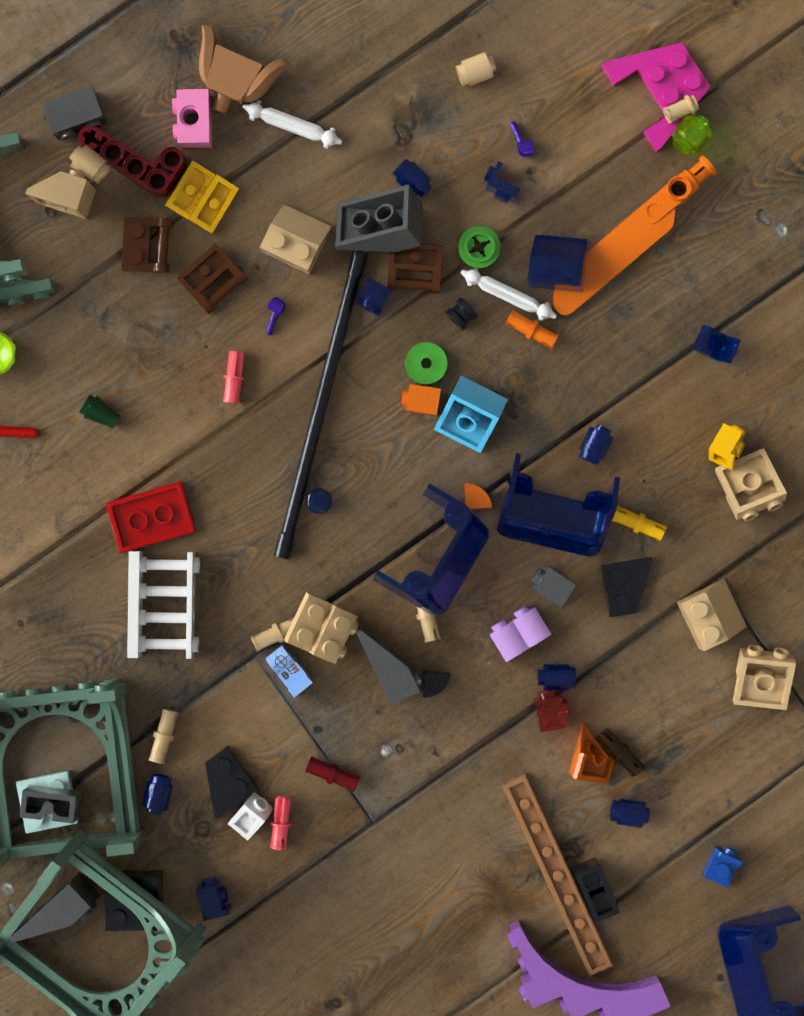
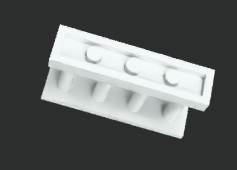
M129 551L127 658H139L142 656V652H146V649L186 650V659H192L194 652H199V637H195V574L200 573V557H196V552H187V560L147 559V557H143V551ZM147 570H187V586H147V583H143V572H147ZM147 596L187 597V613L147 612L146 609H143V599H146ZM146 623H186V639H146V636H142V625H146Z

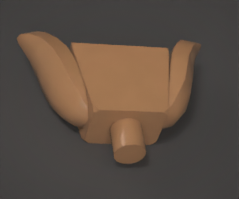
M201 25L202 44L199 57V74L201 80L206 84V88L216 94L211 108L219 113L226 114L231 101L243 106L245 102H254L260 99L271 88L278 77L291 66L285 58H281L271 62L264 68L260 63L217 45L216 35L212 26Z

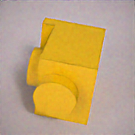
M723 423L709 447V460L733 471L735 457L738 458L741 455L745 443L742 442L745 431L738 426H729Z

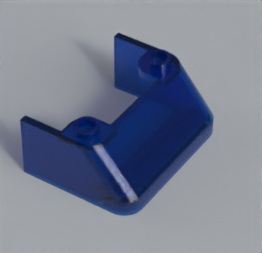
M516 453L497 524L499 534L507 538L583 556L597 555L600 552L616 512L620 477L614 478L609 493L592 491L586 494L582 502L533 490L534 481L532 477L526 473L518 472L521 454Z
M429 483L422 495L445 508V523L457 531L432 576L422 571H412L407 574L401 584L378 570L372 580L423 611L437 616L443 614L450 606L489 538V530L464 503Z
M790 905L726 921L718 927L717 938L737 1016H804V1004L793 1006L787 1001L772 1003L760 953L775 947L778 940L775 927L801 920L800 915Z

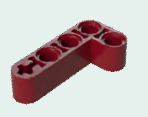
M85 126L78 134V140L82 147L85 145L89 146L107 160L106 164L157 197H165L172 191L187 166L183 153L176 147L165 148L153 164L95 126ZM89 137H91V138H95V137H96V139L100 142V144H102L101 149H100V147H99L98 145H96L95 143H93V142H90V143H89V142L87 141L88 138H89ZM113 149L121 150L120 157L116 160L109 159V153ZM173 155L179 156L180 161L176 166L170 167L167 165L169 157ZM134 164H143L141 173L137 175L131 174V167ZM161 177L165 179V185L162 188H153L155 179Z

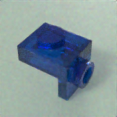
M498 161L496 167L490 166L484 178L488 182L486 190L494 193V198L503 203H508L509 201L514 203L520 188L497 178L503 165L502 162Z
M702 325L693 350L716 362L731 364L738 352L741 340L737 337L727 336L710 326Z

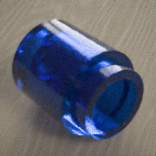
M404 160L393 172V175L397 178L396 182L400 186L410 185L420 198L424 197L432 188L429 184L432 179L414 161Z
M598 424L596 428L590 427L579 448L581 451L579 457L598 466L600 460H604L614 439L610 436L611 430Z
M543 664V668L539 669L537 674L538 685H543V691H569V688L576 687V668L569 667V664Z
M151 774V778L147 780L142 806L146 807V812L160 815L162 811L168 810L173 789L171 777L163 774Z
M623 798L612 800L610 821L616 822V825L642 828L644 823L648 824L650 808L646 807L645 802Z

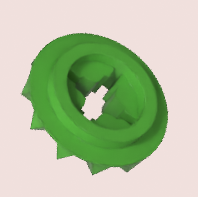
M484 226L469 228L462 234L459 240L458 250L460 257L468 266L480 269L490 266L496 261L500 253L498 236L493 230ZM473 238L480 244L489 242L483 249L485 257L479 252L469 253L475 247Z

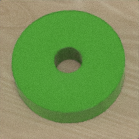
M423 342L415 345L406 356L405 367L407 374L414 382L421 385H431L442 379L447 369L446 354L434 343ZM429 359L431 367L423 368L421 365L422 360Z

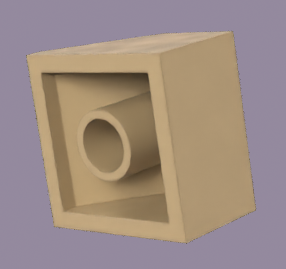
M70 170L69 174L60 171L27 188L25 194L37 204L87 219L96 189L85 178V174Z
M284 204L271 222L259 248L263 253L310 274L332 226Z
M725 579L676 601L698 648L702 651L709 650L731 639L747 627Z

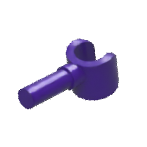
M511 122L509 125L516 137L519 155L522 157L533 155V141H524L516 122Z
M274 297L267 306L268 309L274 312L265 332L268 335L272 334L276 321L286 308L285 303L278 297Z

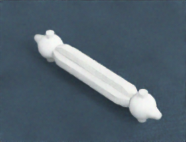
M260 100L251 104H243L242 106L248 112L251 121L261 117L265 123L313 141L322 140L324 143L323 147L326 149L334 144H342V140L337 137L335 129L332 127L330 130L324 131L320 126L273 108H263Z
M478 268L461 271L468 286L477 284L482 290L527 312H536L540 321L548 318L555 319L557 316L552 311L550 303L539 304L535 298L489 276H481Z

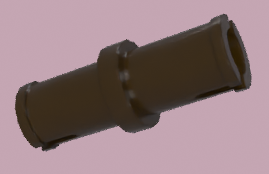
M609 728L601 732L602 736H597L596 740L612 754L611 758L615 762L618 761L632 777L640 773L639 768L641 770L644 769L645 765L629 750L630 747L626 743L623 744Z

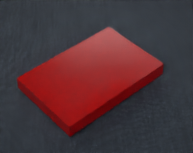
M182 481L105 503L120 554L197 532Z

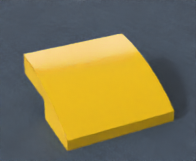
M191 160L164 206L212 234L239 188Z

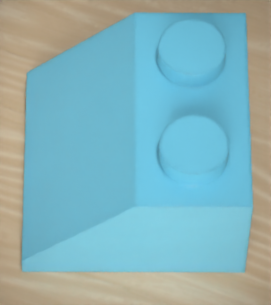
M460 376L434 430L481 453L508 399Z

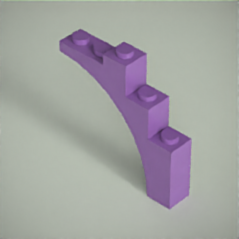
M519 920L509 924L511 933L507 934L513 950L518 948L522 957L518 958V962L525 974L520 977L522 986L518 988L524 1002L530 1001L532 1008L558 998L563 1013L569 1012L570 1016H583L595 1010L598 1011L599 1016H651L671 1007L656 975L635 982L618 984L594 982L577 977L557 967L542 955L526 935Z

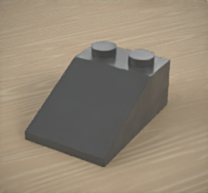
M410 185L338 203L335 242L337 250L399 252L421 246L422 201Z
M358 628L356 633L390 705L392 706L420 693L419 685L423 683L416 667L410 668L408 662L365 628Z
M78 872L26 920L9 939L14 943L69 927L77 920L82 923L98 906L95 901L100 895Z

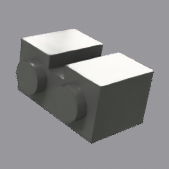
M92 86L42 104L51 131L57 139H72L77 136V131L85 126H95L99 129L102 127V123L107 122L97 92Z
M544 566L543 569L538 567L530 579L533 582L531 585L532 589L561 608L576 587L575 584L548 566Z
M29 785L22 791L19 818L41 820L47 814H52V821L74 823L80 815L82 791Z

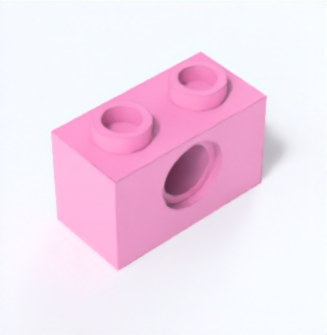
M209 89L176 90L177 98H172L173 114H177V124H173L174 141H178L180 148H212V108ZM189 114H197L199 116L195 124L185 123V119Z

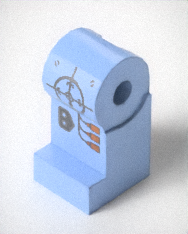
M283 645L266 657L270 667L283 681L294 698L313 683L314 679Z

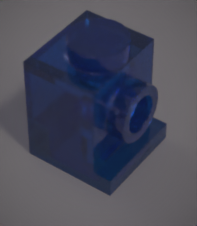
M368 277L358 295L359 299L356 304L380 317L392 294V290Z
M216 876L201 880L202 884L198 885L196 893L203 921L229 915L232 907L231 903L225 905V902H228L226 887L221 886L220 880H217Z

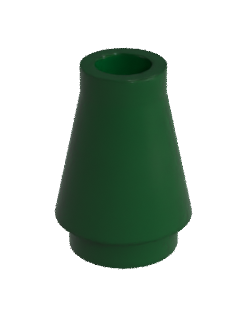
M92 395L88 396L79 413L84 415L85 419L106 425L112 429L121 416L98 396L94 397Z

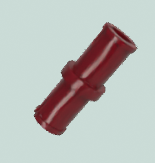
M311 756L305 770L306 773L327 780L326 783L330 785L334 783L352 792L355 791L360 779L359 775L357 776L340 769L339 765L335 763L330 765Z

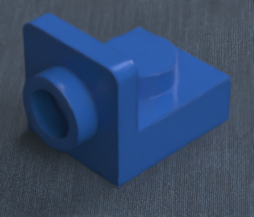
M715 846L702 875L728 888L738 866L742 867L744 862L738 857L739 852L727 846H724L723 850Z

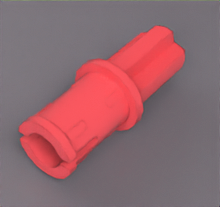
M229 352L227 375H224L226 384L223 402L240 404L241 383L245 380L242 377L244 352Z
M278 796L275 799L274 819L270 822L272 825L270 848L275 850L287 849L288 828L291 826L289 821L291 799L287 796Z

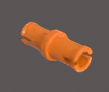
M512 310L505 325L525 334V338L528 340L532 338L549 347V349L553 348L559 334L539 325V321L536 319L532 321L515 312V310Z

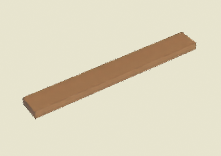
M524 773L502 783V787L589 976L612 967L613 963L526 774Z

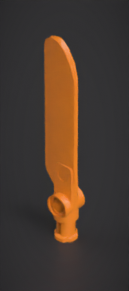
M700 156L698 158L699 162L688 171L683 170L678 176L671 178L668 184L564 272L557 283L553 295V307L560 315L567 316L576 311L674 226L675 209L679 205L686 203L689 197L700 189L699 185L710 175L715 176L717 174L714 166L706 157ZM675 185H681L685 188L686 193L682 196H676L672 193L671 189Z

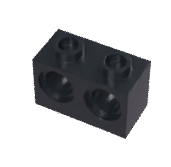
M596 857L571 867L595 923L620 913Z

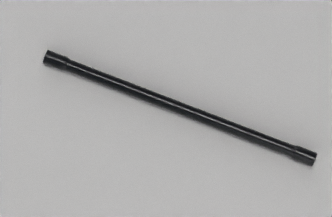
M352 250L337 318L285 519L274 552V556L289 560L294 542V533L359 281L363 275L368 253Z

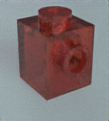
M553 690L538 693L539 697L533 698L539 731L546 732L567 728L565 715H569L567 700H562L560 694H554Z

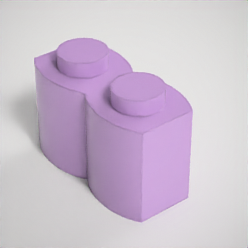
M526 605L513 613L515 618L511 621L506 622L503 619L491 627L493 632L489 636L506 662L551 635L535 607L529 609Z

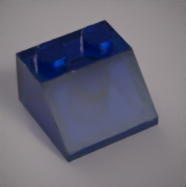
M535 235L527 279L529 287L582 292L588 239Z

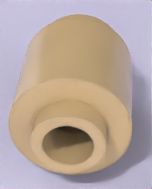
M485 52L461 61L460 65L455 66L462 86H473L494 77L493 72L497 70L493 57L491 55L487 57Z
M87 145L83 148L78 146L69 158L72 160L70 166L73 169L85 174L86 179L97 184L102 182L111 169L106 164L107 160Z

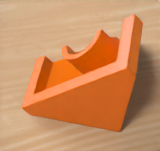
M583 722L569 773L572 778L577 780L609 784L615 761Z

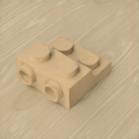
M764 448L736 459L733 471L723 466L715 468V473L726 493V500L736 520L743 518L744 521H750L756 518L761 510L768 508L769 511H775L783 506L787 492Z
M306 592L284 641L308 651L314 656L336 664L337 660L343 659L347 652V645L345 643L348 636L354 635L357 631L358 621L356 619L358 616L351 611Z
M748 645L747 649L740 648L736 667L737 680L733 695L734 705L787 710L796 668L793 654H790V651L785 648H775L773 652L763 651L764 649L758 645Z

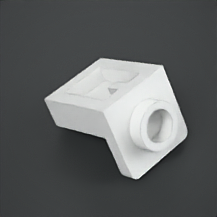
M254 792L231 818L228 825L246 840H249L266 821L273 807Z

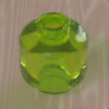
M702 115L685 116L672 133L674 147L684 155L700 153L712 136L709 121Z

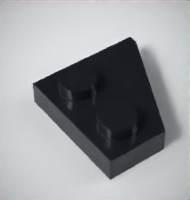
M652 557L601 565L609 617L637 613L652 564Z
M228 746L205 762L216 820L258 790L257 785Z

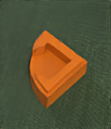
M464 483L466 510L492 508L491 500L482 488L474 484Z

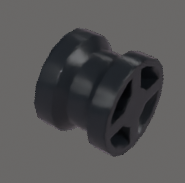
M461 297L456 301V305L453 308L445 311L450 320L462 331L467 328V323L470 320H475L478 317L475 310Z

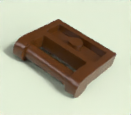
M124 217L121 270L169 273L170 265L167 264L169 229L172 228V220L166 218ZM152 228H158L156 263H150Z
M217 243L177 277L180 283L208 314L240 283L243 285L248 280ZM229 269L233 276L205 299L201 293Z
M421 244L419 247L399 252H390L387 290L395 291V288L430 290L432 293L440 294L443 245ZM396 270L433 273V280L396 278Z

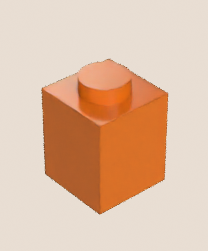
M409 384V390L403 389L401 405L406 406L405 412L437 416L441 389Z

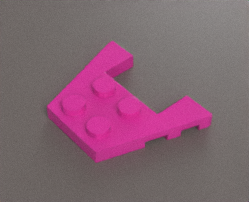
M682 42L606 61L601 65L613 86L637 72L662 112L664 107L683 100L686 95L689 97L694 95L698 103L710 88L709 83ZM687 115L673 121L671 124L668 123L666 118H663L643 132L655 152L662 148Z

